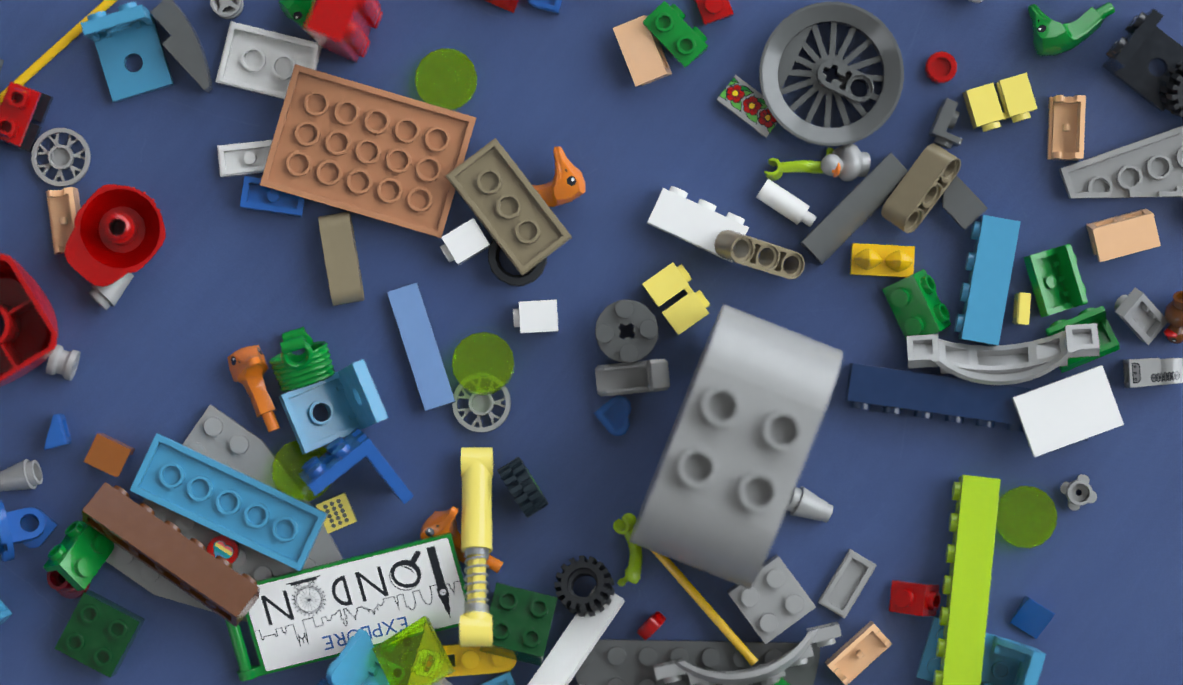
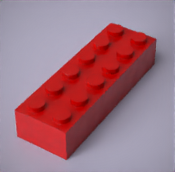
M316 0L305 29L322 48L357 62L359 56L364 58L369 49L371 41L368 40V35L371 28L377 29L383 16L380 8L381 4L378 0Z

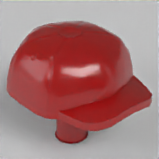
M107 184L97 189L75 217V228L65 247L64 254L67 262L87 281L101 287L111 285L126 274L137 272L143 268L160 249L166 238V230L162 214L160 213L161 210L157 208L155 200L146 195V192H141L135 187Z

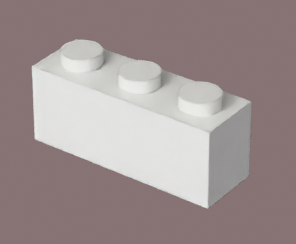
M671 186L669 190L663 188L647 224L722 259L725 258L719 256L714 247L718 234L725 230H732L746 235L749 227L743 225L745 219L730 212L725 217L715 212L717 206L705 200L699 199L697 204L686 199L688 193L677 187Z

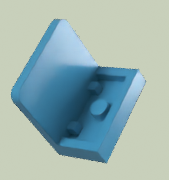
M359 629L354 636L349 638L338 658L329 665L326 678L330 685H399L407 674L403 667L379 657L368 632ZM396 669L403 671V675L400 678L394 676Z

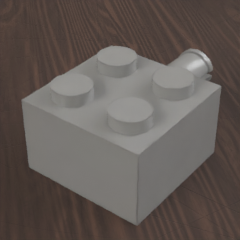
M777 554L763 564L750 589L735 584L727 590L729 596L765 645L816 608Z

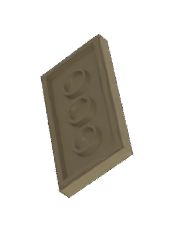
M496 138L446 175V178L522 276L572 239L570 233Z

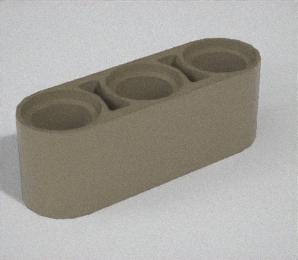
M936 143L927 146L886 200L881 211L882 217L905 233L915 231L958 174L961 160Z
M350 212L318 216L333 306L364 301V290Z
M732 230L722 231L715 239L714 247L719 256L786 279L798 278L805 267L804 258L800 253Z

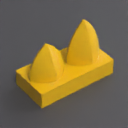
M852 243L850 275L903 278L913 275L915 246Z

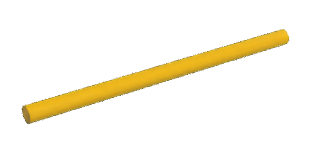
M103 0L88 15L106 11L118 0ZM87 16L13 82L24 85L83 32L81 23L88 21ZM7 88L0 93V106Z
M651 551L751 666L759 661L672 560L667 556Z

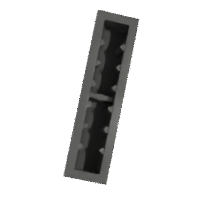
M889 153L800 244L823 265L889 198L908 172L892 153Z

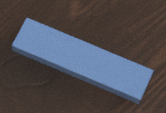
M416 282L387 292L425 411L456 402L418 283Z

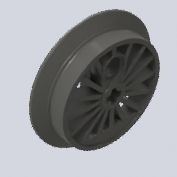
M843 2L815 3L790 14L770 35L760 60V88L770 113L790 134L808 143L821 146L847 145L873 134L892 115L903 89V59L899 46L890 30L872 13L856 5ZM831 24L829 55L826 53L817 25ZM837 24L847 26L850 30L837 56H835ZM811 30L821 58L805 42ZM855 32H859L867 40L843 60L842 58ZM870 44L878 54L876 57L848 66ZM801 49L806 52L814 63L798 56ZM796 62L810 69L811 71L794 70L792 69V67ZM878 62L881 63L882 75H868L857 71V69ZM830 68H834L836 70L835 76L838 77V80L833 79L829 83L825 80L827 75L823 73V70L829 71ZM788 76L811 77V79L782 88ZM854 81L863 82L867 87L866 95L863 97L854 96L850 88L851 83ZM873 82H882L879 95L873 93ZM814 85L790 107L783 99V94ZM819 91L804 121L794 111L815 92ZM826 94L824 127L810 124ZM832 95H834L844 125L843 127L830 128ZM841 97L847 99L861 115L862 118L850 124ZM871 99L876 103L867 113L860 104Z

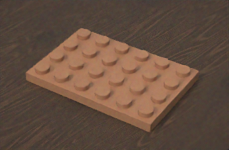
M295 64L260 186L441 238L456 190L446 178V175L464 162L476 117Z

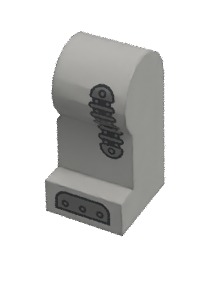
M1183 358L1123 360L1124 388L1183 383Z

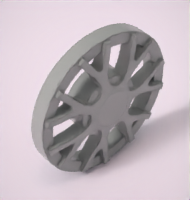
M54 128L46 131L36 140L32 149L31 160L36 174L44 182L54 186L65 187L77 183L85 176L90 167L91 152L86 140L79 133L67 128ZM59 133L69 134L66 146L59 144ZM56 134V138L53 139L51 135ZM47 137L55 144L50 151L41 145ZM80 141L84 149L74 154L70 147ZM39 147L43 149V152H38ZM37 155H48L49 163L38 165ZM74 158L85 160L82 169L72 165ZM45 167V170H44V172L42 173V171L40 170V168ZM51 167L58 169L53 180L45 176ZM70 168L74 178L65 181L63 170ZM61 177L62 182H58L57 179Z
M488 374L471 375L465 378L454 391L453 395L456 401L452 403L454 415L462 426L471 431L484 433L495 430L505 422L511 408L509 391L494 376ZM479 379L478 384L476 385L473 380ZM482 379L491 380L488 392L481 390ZM469 382L477 390L471 396L463 389ZM494 382L499 386L493 388ZM501 388L505 397L494 401L491 394ZM461 391L464 393V396H459ZM458 399H469V408L458 409ZM506 400V406L501 404V402ZM494 405L505 408L502 417L491 412ZM464 411L465 413H464V415L461 417V415H460L459 412ZM472 411L477 417L472 425H469L463 419ZM489 414L492 425L483 427L481 416Z

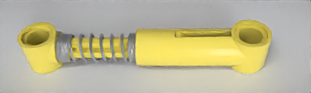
M461 447V552L465 554L466 560L464 563L467 566L464 569V572L467 574L464 578L465 582H467L464 586V589L467 591L464 597L467 601L464 603V614L460 615V647H487L493 645V618L488 613L489 606L486 604L489 601L486 598V594L489 592L486 590V585L489 584L486 581V577L489 576L486 573V569L489 567L486 564V560L489 559V553L492 552L493 447Z

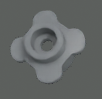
M1080 474L1076 480L1061 484L1060 491L1066 495L1069 509L1077 511L1081 505L1096 501L1097 494L1092 490L1088 476ZM1078 489L1081 490V495L1079 496L1076 495V490Z

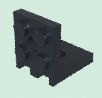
M1153 8L1146 14L1142 11L1130 21L1125 28L1128 32L1127 36H1122L1109 48L1105 54L1109 59L1103 64V67L1162 112L1165 110L1164 105L1167 104L1161 102L1160 96L1165 95L1164 92L1160 91V86H1166L1167 83L1162 81L1164 75L1170 77L1171 74L1167 70L1170 67L1177 69L1176 63L1183 62V46L1157 27V24L1164 16ZM1152 59H1159L1164 63L1165 71L1162 76H1154L1150 73L1149 63Z

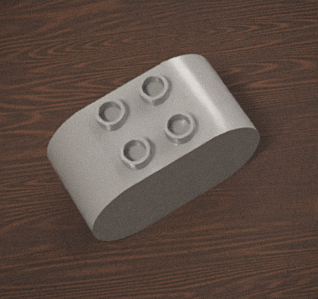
M723 304L701 353L635 522L630 542L750 589L773 544L825 413L839 373L843 351Z

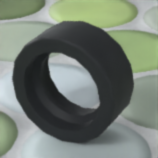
M494 239L488 249V262L492 272L500 281L511 286H524L534 282L543 273L547 264L546 258L525 275H513L501 266L499 260L501 248Z

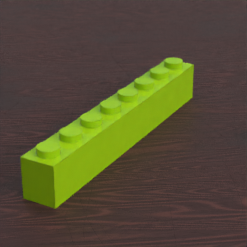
M962 475L959 477L958 482L954 481L952 500L956 501L955 513L950 514L949 531L953 532L952 544H947L945 561L950 563L949 576L945 575L943 579L942 593L947 594L946 607H941L939 625L944 626L943 638H938L936 657H941L940 670H935L933 685H981L1001 479Z

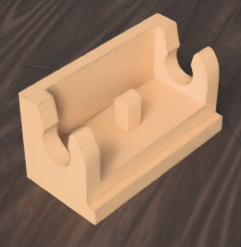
M646 15L613 28L635 87L643 86L672 75L660 41L643 25V21L648 17Z
M1056 95L1049 97L1047 160L1079 161L1084 159L1085 95L1073 97Z
M75 187L46 191L55 255L65 253L66 243L75 228V217L81 209L79 191Z
M1146 208L1086 224L1093 253L1097 255L1099 262L1161 246L1154 214Z
M870 621L826 660L825 663L844 685H848L887 650L892 643Z

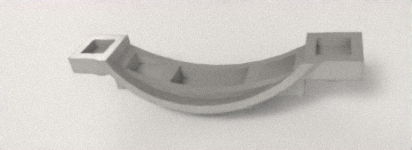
M1097 323L1065 325L1064 331L1049 337L1019 344L999 346L954 343L938 339V334L906 336L908 368L939 366L941 374L951 373L964 380L986 385H1010L1030 381L1049 373L1058 366H1068V358L1100 356Z
M835 621L806 628V636L793 649L767 663L751 668L730 671L704 670L687 663L684 658L655 664L653 667L656 680L663 679L664 684L682 680V674L687 673L690 685H749L761 682L762 685H773L780 680L779 677L786 676L785 669L788 667L808 663L807 658L814 656L812 643H817V647L836 643L835 638L842 636L840 626Z

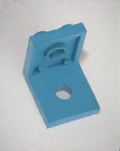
M136 2L126 3L118 6V12L108 15L106 11L96 12L87 16L88 21L81 23L84 35L95 42L109 92L114 103L174 85L154 16L142 4L137 6ZM131 55H139L143 60L142 68L137 72H130L126 67V61Z
M364 359L352 363L326 380L278 396L302 454L327 445L339 437H346L356 428L362 430L388 418ZM317 404L325 406L328 411V417L324 422L317 421L313 417L312 411Z

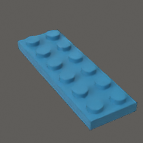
M156 433L130 488V491L298 571H302L328 516V513L159 433Z

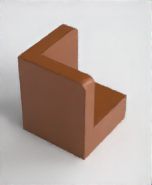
M97 433L84 462L114 477H119L129 455H133L135 448L104 433Z

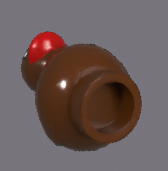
M1178 291L1174 293L1173 301L1166 306L1164 313L1166 321L1170 324L1164 330V335L1173 344L1183 342V291Z

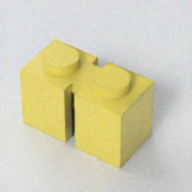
M1027 72L995 83L1004 113H1002L994 83L976 87L963 93L973 129L982 127V131L986 132L1001 127V120L1012 118V122L1016 123L1031 118L1030 112L1036 110L1037 105Z
M672 262L645 281L642 286L657 307L684 289L687 295L662 312L676 334L680 335L709 314L706 308L710 306V303L700 290L694 292L689 286L688 282L692 278L684 266L681 264L676 267Z

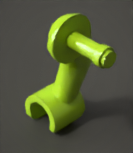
M828 147L826 155L832 154L834 149ZM776 158L768 159V163L771 166L778 167L777 170L774 172L764 171L765 176L771 181L779 180L783 173L804 172L824 174L821 169V161L798 160L780 162Z
M632 513L624 514L622 519H617L613 523L614 530L618 534H624L629 548V562L625 569V577L617 582L620 587H623L627 582L637 584L641 578L642 547L630 542L637 520L636 516Z

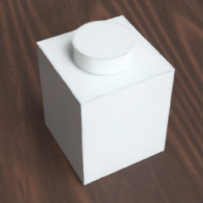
M472 218L441 237L445 244L440 246L449 263L455 260L460 265L487 249L490 243L475 219Z
M557 300L519 302V308L513 309L514 327H520V333L558 331Z

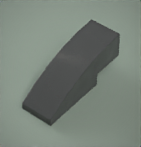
M163 0L150 12L171 35L162 45L195 81L209 93L213 89L211 73L198 35L175 1Z

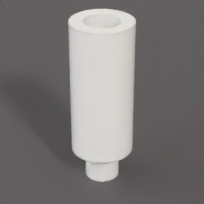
M770 179L765 182L756 196L757 199L797 225L801 221L811 227L817 216L808 211L810 207L808 204Z

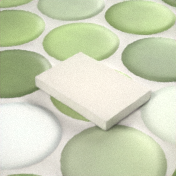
M230 21L215 82L285 100L294 65L297 64L316 70L322 47L317 42Z
M1102 365L1012 397L1033 457L1124 425Z

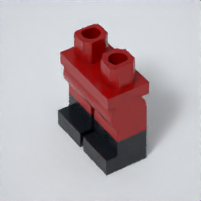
M10 81L0 106V140L32 153L33 146L42 127L31 123V119L44 123L53 97Z

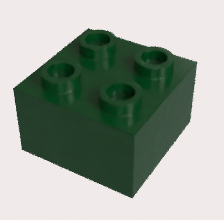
M496 583L489 611L493 618V645L481 647L480 651L541 666L558 598Z
M89 590L83 593L54 649L111 678L118 672L145 619Z

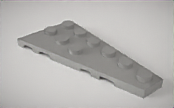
M1183 126L1060 168L1059 172L1069 199L1183 197Z

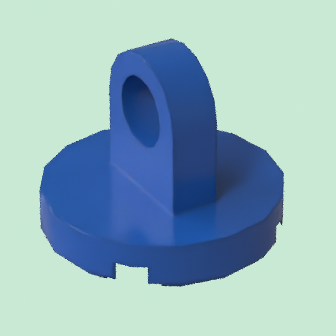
M0 499L1 561L6 562L15 559V544L35 540L43 534L45 518L39 510L23 508L6 512L4 504ZM24 517H34L38 522V528L33 532L24 531L20 526V521Z

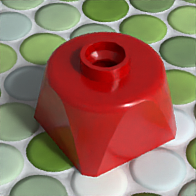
M0 253V313L4 318L5 328L0 336V387L17 380L40 366L54 351L58 339L56 315L44 291L32 276L11 256Z

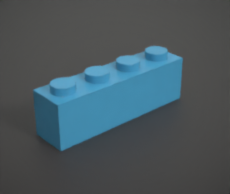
M982 215L979 217V221L973 222L971 239L975 240L973 252H968L965 270L970 271L968 283L963 282L960 292V301H964L962 314L957 313L954 332H959L958 339L999 346L1021 221Z

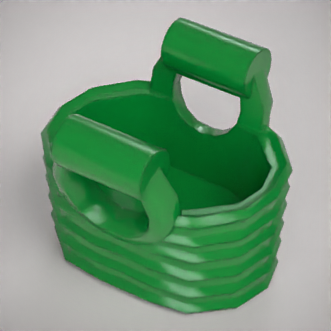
M304 326L282 333L281 353L269 361L272 366L271 369L274 370L273 374L276 375L275 379L278 380L280 390L283 392L321 382L333 376L336 372L334 365H332L333 360L330 358L331 354L329 353L330 349L327 347L328 343L325 341L313 342L312 338L306 333ZM299 349H305V352L301 355L292 353Z

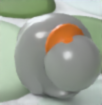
M853 143L842 145L834 149L832 154H828L822 159L821 169L826 175L839 176L845 182L853 181L857 177L867 176L871 163L870 155L868 152H861L858 146Z

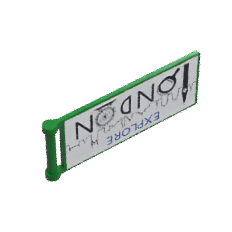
M445 533L302 569V571H294L256 581L258 583L257 586L260 588L259 598L246 614L260 665L251 666L239 624L235 627L225 620L239 666L237 674L239 680L244 682L258 676L338 657L344 650L349 638L354 636L359 629L366 630L374 647L423 635L427 621H429L434 632L460 626V615L464 614V603L467 601L464 594L467 591L464 589L466 584L452 534Z

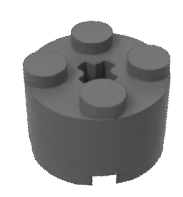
M619 300L608 305L599 315L595 328L596 340L603 353L615 361L623 363L639 361L652 351L657 342V320L651 310L644 304L634 300ZM629 323L633 324L632 332L635 334L634 338L626 337L624 340L619 337L621 334V330L618 328L619 325L627 326Z

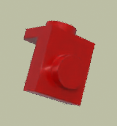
M892 580L889 612L917 616L936 615L941 603L939 585Z

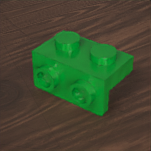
M664 1L643 21V25L684 67H687L707 50L708 45L705 42L708 39L696 26L691 28L683 20L686 17L685 14L674 3L670 6Z
M1070 244L1023 257L1041 317L1088 304L1086 288L1081 280L1077 267V258Z
M925 269L882 289L906 341V336L936 334L951 325L949 311L940 302L936 293L935 282Z
M1104 306L1087 308L1074 318L1069 320L1061 319L1052 323L1045 330L1046 337L1064 331L1065 325L1097 323L1100 356L1068 358V366H1058L1061 373L1120 349V344L1106 318Z
M77 520L65 530L66 536L62 542L51 549L48 554L49 559L43 568L47 572L57 570L77 591H82L86 589L115 547L114 542L85 522Z

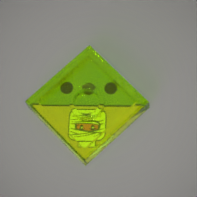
M426 616L372 648L390 685H433L455 671L429 618Z

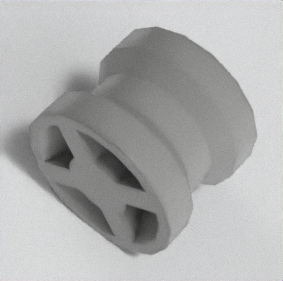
M210 0V5L213 11L221 18L234 19L243 11L244 0H233V2L232 0Z
M56 344L54 351L49 356L46 374H60L64 379L71 381L79 364L80 351L64 350L63 346Z

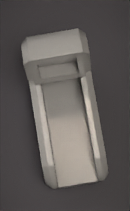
M665 359L597 365L595 368L597 394L600 397L665 391L670 388L668 361Z

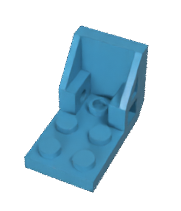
M933 617L916 673L917 678L933 682L935 670H940L941 657H936L938 638H943L944 626L939 625L938 617ZM986 632L981 685H1037L1046 654L1032 646Z

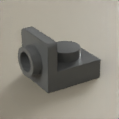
M949 98L942 100L928 135L935 137L934 143L947 149H951L952 145L960 146L963 141L962 138L946 132L948 128H954L960 112L956 111L958 102Z

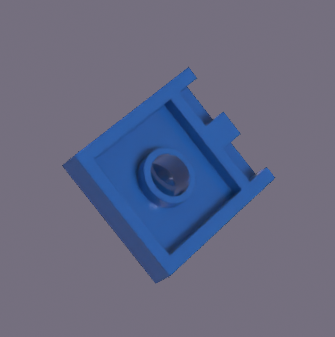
M356 428L344 439L339 437L327 446L328 451L320 458L315 456L308 460L302 466L303 471L298 474L311 491L317 495L365 457L392 493L403 504L414 497L372 441L359 428Z

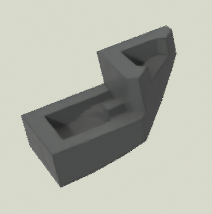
M957 175L941 196L942 207L963 230L988 209Z

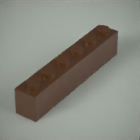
M105 482L82 510L83 522L237 627L259 598L260 588L257 586L258 583L248 574L242 573L240 575L231 569L232 565L225 558L219 555L214 557L208 553L206 547L197 539L191 538L189 540L180 533L181 530L171 521L166 520L163 522L154 516L155 512L144 503L138 505L129 498L130 495L120 486L114 485L112 487Z

